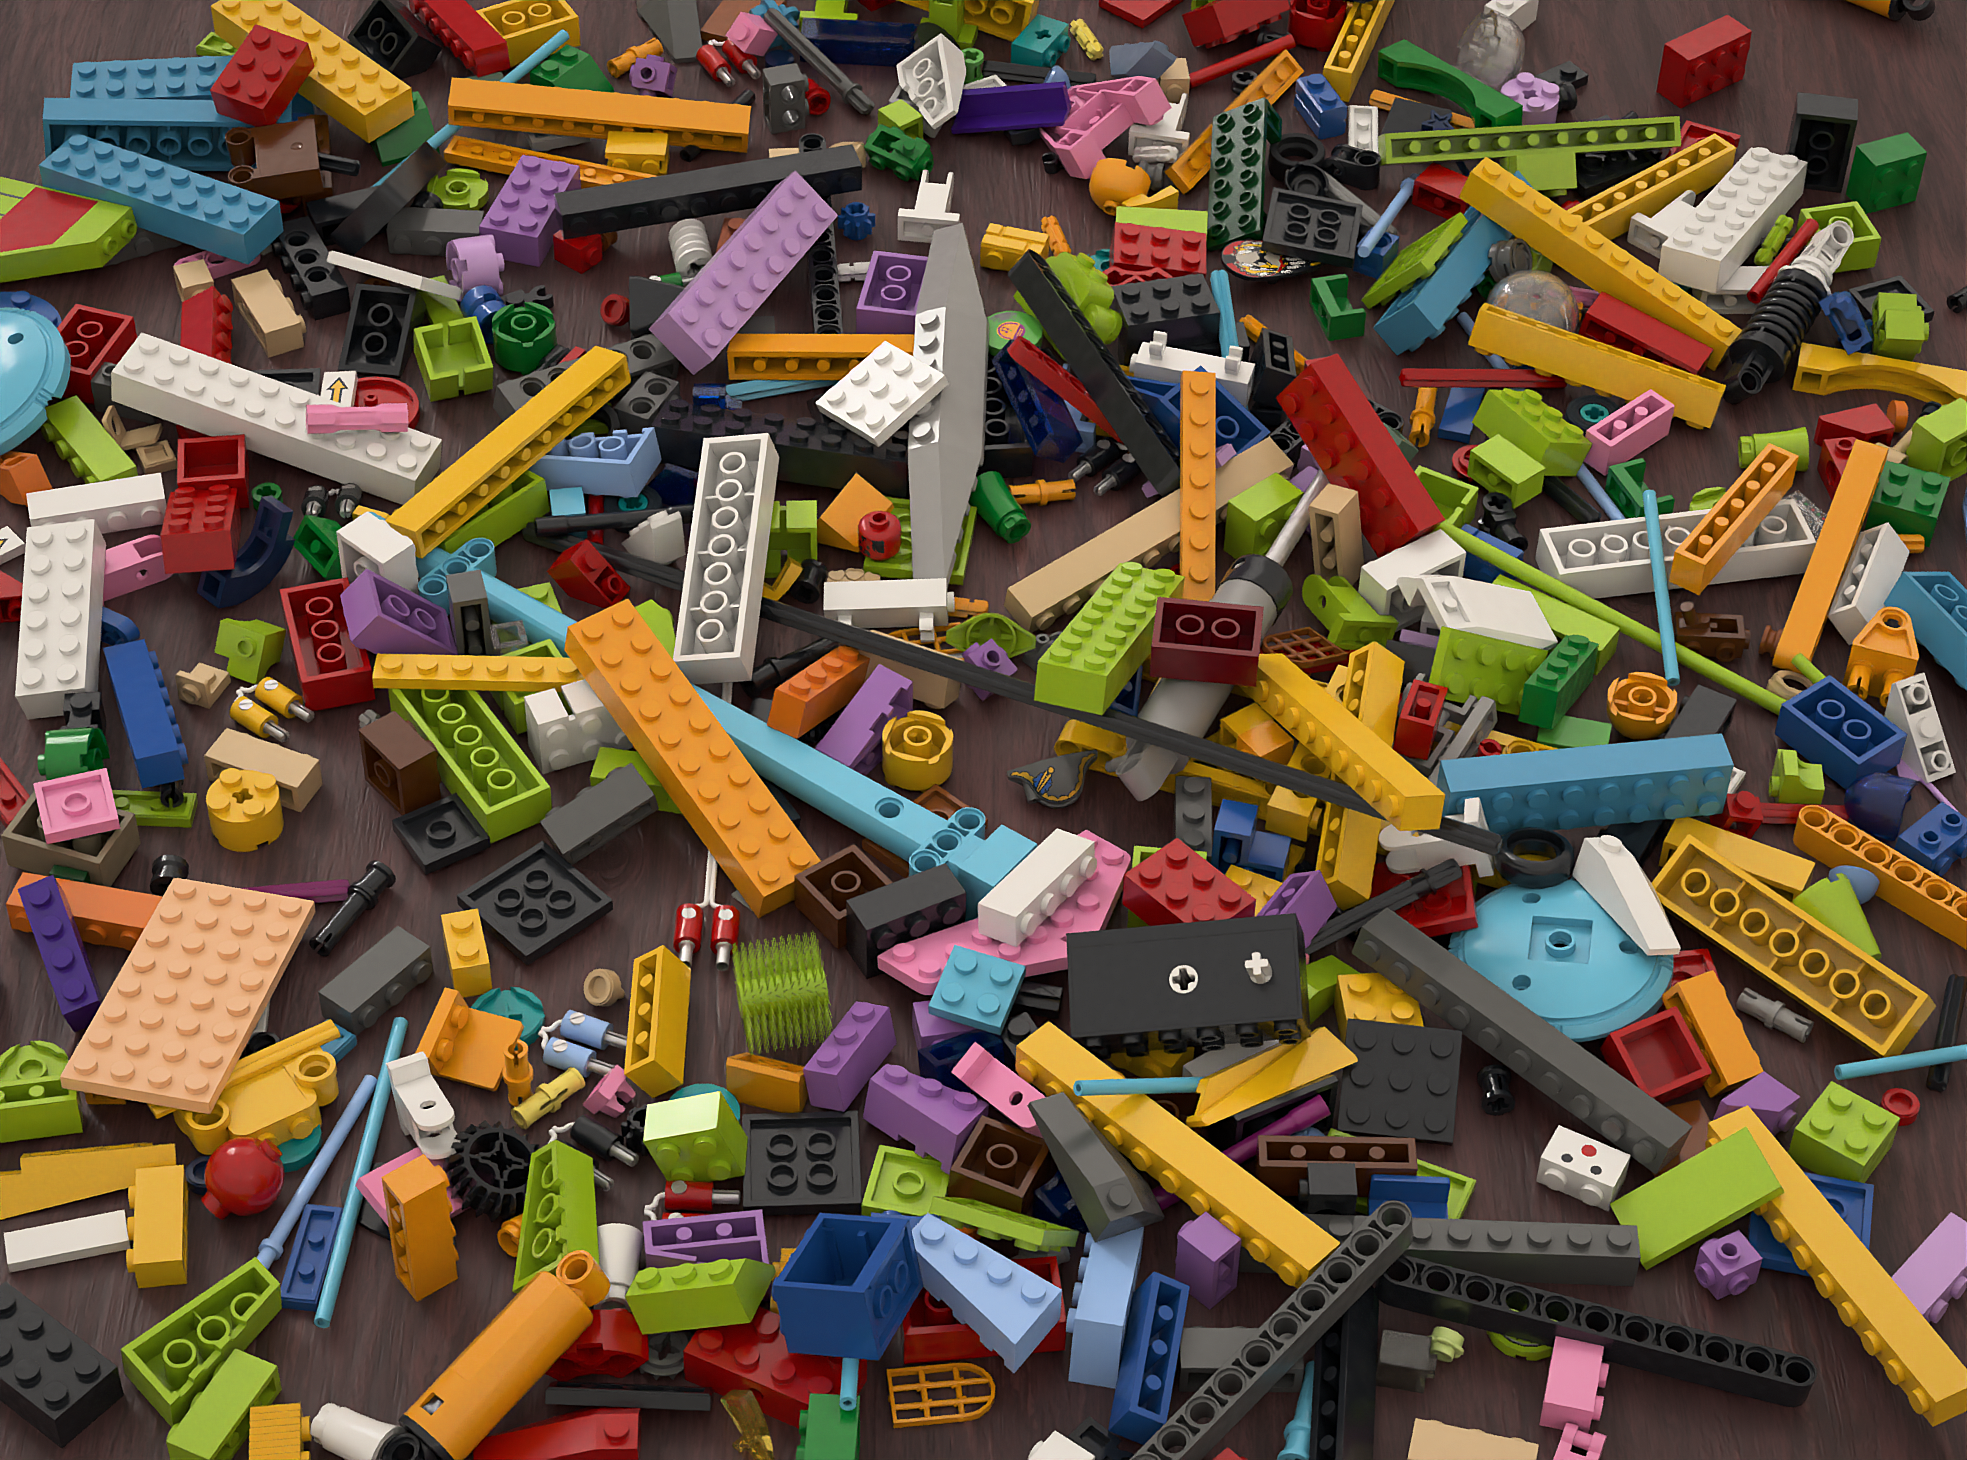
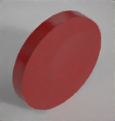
M373 376L358 379L354 407H374L384 403H407L408 428L415 429L420 419L418 397L411 387L399 380L388 377Z

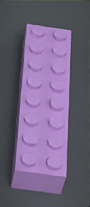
M796 170L793 171L772 189L653 323L649 330L693 375L715 359L838 216L837 213Z

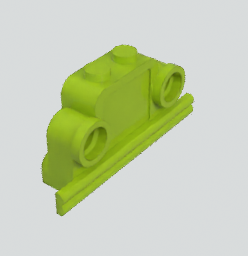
M1062 252L1057 257L1050 256L1045 259L1105 345L1112 343L1121 331L1122 317L1119 312L1109 309L1114 299V290L1107 282L1108 277L1094 267L1095 261L1091 257L1081 252L1078 256ZM1017 290L1013 296L1027 314L1037 319ZM1042 326L1043 335L1054 347V349L1058 352V354L1062 357V359L1066 361L1064 356L1061 354L1053 340L1050 338V336Z

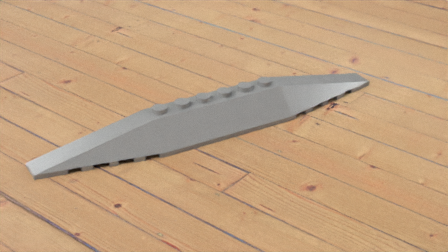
M963 223L934 230L915 318L913 357L944 374L949 385L909 420L908 436L913 579L946 578L947 588L957 556L954 551L956 543L961 542L964 532L961 527L964 516H968L971 507L968 503L970 494L975 492L978 483L976 473L978 467H981L984 462L989 322L985 314L984 302L980 295V286L975 275V266L970 255L971 250Z

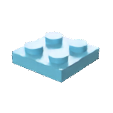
M954 945L928 1005L929 1014L1001 1035L1026 975V966Z

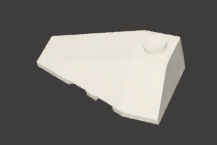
M940 33L896 65L899 85L908 93L909 98L917 105L919 111L933 129L938 128L958 113L966 76L963 52Z
M1602 835L1601 837L1584 838L1572 876L1648 956L1679 954L1681 947L1658 895L1635 857L1614 836Z

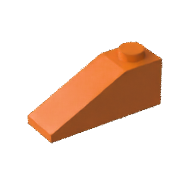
M8 451L0 456V494L9 502L28 507L26 493L53 489L37 454Z

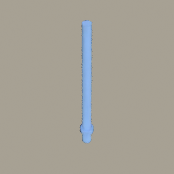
M1413 173L1402 181L1400 191L1358 248L1359 256L1363 258L1369 256L1409 197L1413 195L1414 180L1419 176L1418 174Z
M365 1075L269 1238L263 1239L259 1245L258 1250L260 1253L257 1259L267 1270L274 1260L280 1259L284 1252L282 1247L375 1090L378 1080L374 1076Z

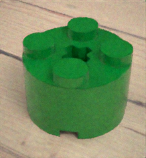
M524 302L525 307L514 308V304L504 306L492 318L495 362L509 370L518 371L523 376L529 375L539 365V361L557 345L556 324L551 310L533 302Z
M95 727L46 731L45 754H39L38 756L40 775H46L47 780L104 769L103 759L110 758L104 733L101 729ZM107 770V772H108V777H109V781H110V778H111V770Z

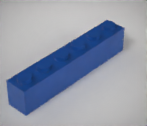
M145 639L103 648L110 682L141 788L185 779L182 765L189 764L184 743H182L180 729L176 723L173 706L170 704L167 687H165L161 669H159L155 650L148 652Z

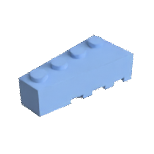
M654 427L642 428V434L628 435L627 429L613 430V436L595 437L594 432L581 433V435L575 436L570 440H565L564 438L528 470L545 479L547 491L551 489L582 487L583 494L630 498L638 497L662 459Z
M927 1213L912 1229L923 1287L938 1301L943 1300L953 1310V1316L961 1324L967 1323L980 1336V1342L990 1351L994 1349L1004 1359V1365L1015 1373L1060 1320L1062 1289L932 1214Z
M1144 1227L1098 1242L1094 1241L1091 1233L1087 1232L1083 1255L1088 1258L1081 1257L1078 1271V1281L1083 1283L1075 1282L1072 1306L1077 1307V1309L1069 1308L1066 1323V1332L1073 1333L1068 1379L1070 1382L1116 1389L1132 1295L1135 1291L1141 1261Z

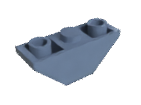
M1156 40L1148 43H1125L1124 45L1111 46L1109 50L1111 76L1116 79L1144 76L1156 78L1157 80L1175 62L1177 57L1168 51L1169 47Z

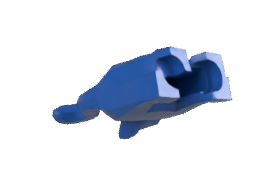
M1833 292V294L1819 301L1825 315L1828 316L1838 334V342L1842 343L1848 355L1854 352L1867 354L1872 351L1874 334L1871 326L1873 321L1871 319L1864 320L1850 292Z

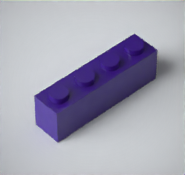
M54 875L19 888L18 892L62 1015L72 1030L77 1032L89 1027L104 999L66 895Z

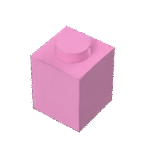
M740 12L725 36L744 53L764 56L778 33L761 16Z

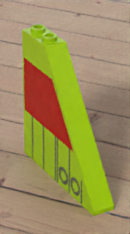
M0 177V283L103 267L136 235L137 224L132 207Z

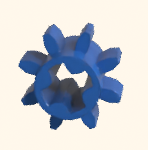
M852 202L846 205L845 208H841V215H838V229H844V236L851 240H862L867 235L872 234V227H875V214L869 213V206L861 202Z

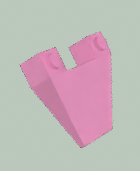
M1135 76L1071 86L1068 89L1071 110L1063 126L1040 127V137L1049 149L1057 155L1060 163L1070 176L1089 179L1097 162L1106 159L1102 149L1134 123L1145 125L1157 124L1172 107L1156 78Z

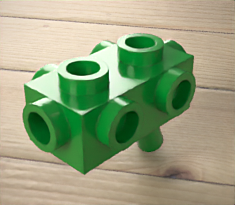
M879 124L876 130L868 136L864 146L870 158L869 162L875 168L884 170L888 167L893 170V173L899 179L906 182L910 178L919 181L923 170H928L930 173L934 166V156L930 150V145L919 137L913 139L907 136L901 129L895 126L889 128Z

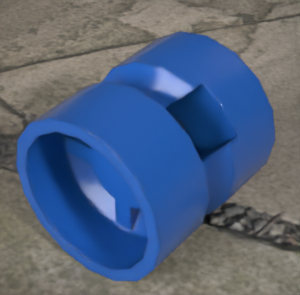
M477 286L464 295L461 301V311L465 318L477 317L485 343L493 344L492 318L498 310L506 305L497 291L491 286Z

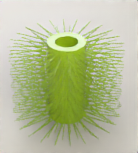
M814 933L809 948V937L807 941L806 934L804 946L802 942V950L801 942L799 946V936L796 947H794L793 943L792 948L793 940L791 941L788 954L787 944L786 950L785 942L783 945L784 938L782 939L779 952L778 943L776 947L775 940L771 957L772 947L769 949V942L764 954L759 940L755 957V949L752 952V943L748 960L747 951L745 954L746 947H744L741 955L742 961H740L741 952L738 957V949L736 952L737 946H735L733 963L737 980L735 982L740 1016L743 1019L746 1044L748 1040V1048L750 1046L749 1053L753 1047L754 1038L755 1046L757 1043L758 1050L761 1042L760 1034L762 1036V1033L761 1045L764 1041L765 1049L769 1030V1040L772 1037L771 1046L773 1044V1050L778 1034L779 1042L781 1039L780 1048L784 1036L786 1041L788 1037L789 1044L793 1027L792 1039H794L796 1033L795 1043L799 1032L802 1034L803 1031L802 1041L804 1038L805 1045L807 1034L809 1038V1029L810 1037L812 1033L811 1042L815 1029L817 1036L819 1032V1039L821 1035V1043L823 1033L825 1035L827 1027V1038L831 1024L828 1007L830 1002L823 966L821 967V949L819 958V946L817 951L818 939L816 943V935L813 943Z

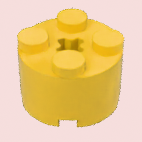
M915 710L907 712V717L897 720V716L887 722L882 733V768L885 780L889 785L924 793L934 784L939 786L948 779L953 767V732L945 725V720L941 716L928 711Z
M228 768L220 773L219 778L208 789L206 803L213 836L215 835L218 839L219 844L224 848L237 852H250L257 850V845L268 841V844L274 842L281 834L284 819L276 779L272 774L254 770Z

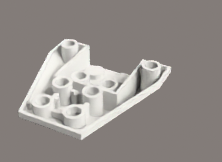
M1449 575L1398 577L1396 581L1409 607L1428 606L1440 631L1441 626L1543 650L1552 649L1558 643L1534 596L1529 591Z

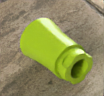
M1806 427L1739 437L1738 458L1740 468H1748L1768 443H1771L1799 456L1796 471L1807 472L1809 441Z

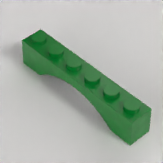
M1403 39L1378 50V77L1392 85L1428 91L1455 102L1470 115L1475 128L1522 125L1523 105L1411 42Z

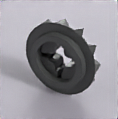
M689 1330L648 1334L649 1360L639 1366L641 1374H652L655 1380L660 1376H669L674 1380L677 1373L684 1372L683 1350L693 1337V1334ZM670 1342L671 1353L667 1354L663 1360H659L658 1352H662L663 1348Z

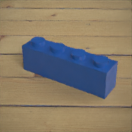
M1155 1271L1132 1295L1108 1427L1110 1432L1142 1445L1167 1422L1190 1289L1189 1285Z

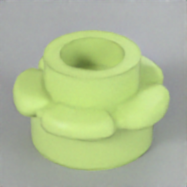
M1435 1327L1432 1335L1427 1336L1425 1339L1426 1344L1430 1348L1429 1353L1440 1361L1452 1362L1453 1358H1459L1464 1353L1462 1348L1464 1338L1452 1329Z

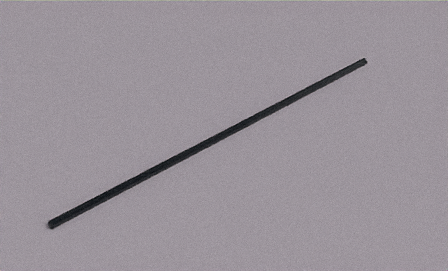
M533 522L527 523L526 527L522 530L525 541L561 553L585 540L570 534L536 537ZM589 541L614 570L682 592L685 571ZM762 596L759 616L761 618L1387 821L1349 785L1110 708L1103 715L1034 701L1035 684ZM1445 816L1441 817L1439 829L1415 830L1492 856L1498 855L1503 845V837L1500 834Z

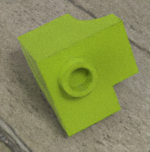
M226 618L220 621L214 653L229 658L227 672L230 673V676L256 685L264 679L271 665L280 662L286 629L258 619L238 621Z
M1778 749L1772 776L1769 779V797H1774L1775 803L1821 804L1825 791L1822 764H1810L1801 761L1797 757L1796 750Z

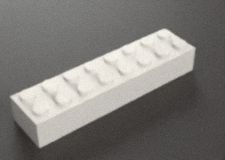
M1751 147L1662 244L1658 273L1671 282L1716 294L1760 244L1761 238H1765L1771 228L1775 226L1774 223L1777 218L1782 214L1785 215L1802 196L1808 162L1799 160L1793 155H1779L1771 153L1766 148Z
M769 433L703 439L673 655L674 662L688 681L694 685L752 680L779 456Z
M1795 499L1780 500L1708 585L1805 573L1817 542ZM1711 509L1659 515L1668 590L1682 588L1669 582L1675 550ZM1645 517L1540 529L1535 559L1540 571L1593 599L1654 592Z

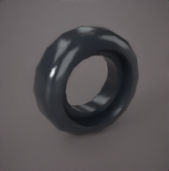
M1537 827L1514 829L1502 836V848L1498 855L1494 856L1495 868L1504 879L1514 885L1534 889L1553 887L1566 881L1573 872L1575 864L1574 848L1564 836L1555 831ZM1532 854L1544 856L1552 860L1530 861L1518 856Z

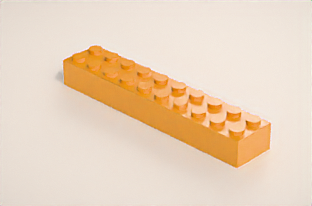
M625 599L568 626L564 651L759 919L795 900L794 876L821 862V860L630 600Z

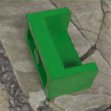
M1347 274L1318 277L1311 280L1309 304L1328 341L1364 336L1366 312L1364 308H1352L1347 298L1349 282Z
M1643 458L1609 466L1605 492L1626 519L1645 517L1642 494L1650 489L1643 481L1646 462ZM1672 495L1657 498L1659 515L1673 513L1675 499Z

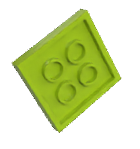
M1459 212L1401 250L1361 299L1366 307L1370 309L1379 302L1385 305L1397 294L1398 290L1404 293L1415 284L1417 278L1420 277L1424 280L1430 276L1437 268L1434 264L1441 261L1450 252L1447 247L1455 244L1463 236L1461 230L1468 222L1465 216Z
M886 497L894 505L891 514L895 515L900 521L902 544L895 556L884 561H876L865 556L864 574L871 572L880 575V577L913 579L910 500ZM971 506L968 516H964L961 526L964 532L961 542L956 543L954 551L957 556L949 584H964L977 518V507Z
M933 1196L929 1212L941 1215L942 1221L955 1228L963 1229V1227L976 1229L977 1227L978 1235L995 1240L1002 1238L1012 1241V1239H1015L1014 1246L1038 1252V1250L1061 1252L1062 1246L1075 1247L1079 1234L1077 1230L971 1198Z

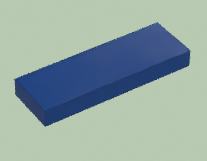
M1451 388L1438 430L1439 438L1463 443L1470 442L1475 426L1472 421L1482 403L1486 388Z
M314 1204L305 1205L280 1287L282 1308L317 1311L344 1208Z

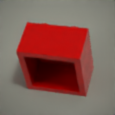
M245 434L178 439V488L194 487L195 490H208L210 486L218 484L228 485L229 488L237 487L240 508H249V459Z
M1677 1006L1610 1033L1600 1048L1610 1068L1660 1104L1701 1088L1712 1074Z

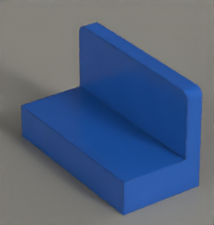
M1372 1174L1367 1199V1216H1370L1384 1202L1395 1200L1405 1203L1410 1208L1413 1218L1448 1219L1447 1202L1450 1179L1448 1177Z

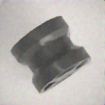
M1141 160L1139 167L1149 175L1151 180L1149 189H1152L1154 193L1160 192L1164 182L1165 163L1150 165L1147 161Z

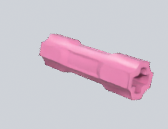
M384 403L374 407H338L332 404L306 405L307 434L335 433L340 430L408 432L407 403Z

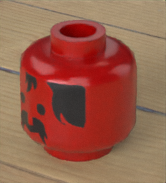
M873 511L860 519L858 524V545L863 555L876 561H884L899 552L902 544L901 524L895 515L886 511Z

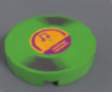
M1003 311L987 317L989 322L988 353L1000 359L1014 360L1009 355L1007 348L1018 336L1026 338L1037 348L1041 347L1043 328L1040 322L1032 315L1021 311Z

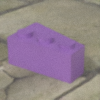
M878 664L823 739L818 742L815 750L866 776L882 761V733L887 722L897 716V720L907 717V712L913 711V681Z
M886 1064L870 1078L863 1119L896 1141L902 1137L915 1145L914 1152L922 1158L927 1157L928 1154L942 1163L941 1170L950 1175L952 1165L982 1115L987 1117L990 1103L977 1099L971 1093L959 1092L946 1087L935 1079H925L910 1073L902 1066Z

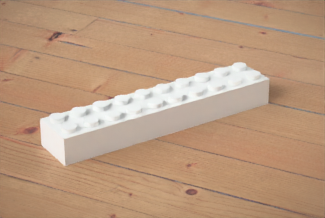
M142 332L111 372V395L114 402L212 437L245 434L248 450L342 484L354 483L362 491L404 505L426 487L440 468L442 439L408 428V432L340 430L335 433L307 434L306 405L332 404L338 407L349 406Z

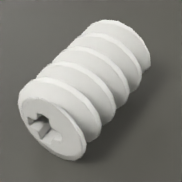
M684 219L673 225L669 231L668 239L676 272H679L681 277L697 275L712 258L705 225L696 219Z

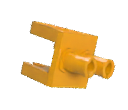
M1897 607L1882 608L1853 640L1842 685L1853 693L1857 692V696L1862 700H1865L1868 695L1880 698V704L1886 708L1892 683L1914 676L1919 653L1911 618L1907 612ZM1888 619H1894L1898 621L1900 627H1889L1884 622H1887Z

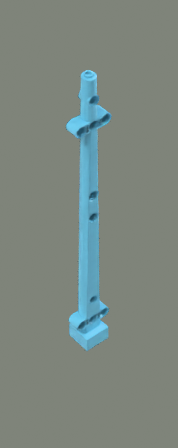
M369 512L375 517H377L379 520H386L385 518L377 515L374 512ZM471 539L453 554L436 547L423 559L416 557V566L419 578H421L418 582L419 596L446 609L447 616L450 614L446 575L481 570L488 598L489 618L532 644L551 639L562 657L570 658L564 651L567 628L577 623V621L495 578L497 573L495 547L489 539ZM691 683L758 775L909 862V877L946 863L966 891V922L978 918V903L1037 848V843L1004 825L999 826L985 840V815L979 809L973 807L961 808L946 820L801 741L767 726V723Z

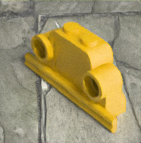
M329 1019L239 1059L211 1114L149 1103L147 1105L156 1119L173 1112L175 1122L180 1130L188 1136L200 1153L212 1155L221 1144L238 1137H253L260 1141L268 1139L277 1147L293 1138L304 1139L319 1124L320 1127L322 1125L319 1106L333 1102L339 1094L336 1061L331 1054L323 1051L320 1046L341 1037L340 1032L333 1021Z

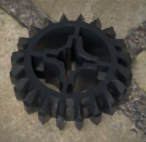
M486 1120L479 1124L478 1127L471 1124L464 1132L460 1131L454 1137V1139L460 1140V1142H453L451 1148H455L457 1153L444 1158L443 1170L449 1179V1187L453 1188L451 1199L461 1198L463 1200L462 1210L468 1207L473 1208L476 1218L483 1213L487 1214L491 1223L498 1216L507 1221L514 1216L522 1214L531 1154L539 1149L540 1144H530L528 1142L529 1133L520 1136L516 1133L515 1125L509 1129H504L501 1121H498L491 1127Z

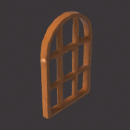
M1310 627L1270 634L1264 637L1261 645L1264 654H1276L1274 651L1284 649L1289 653V655L1285 656L1298 668H1311L1343 661L1348 656L1347 652ZM1308 635L1311 638L1302 639L1299 636ZM1288 638H1292L1295 640L1293 642L1283 643L1282 641H1280ZM1274 642L1276 645L1268 646L1267 643ZM1319 642L1324 647L1316 649L1310 643ZM1302 645L1305 648H1307L1308 651L1298 653L1291 647ZM1332 651L1335 655L1326 656L1323 653ZM1317 655L1319 658L1308 660L1305 657Z

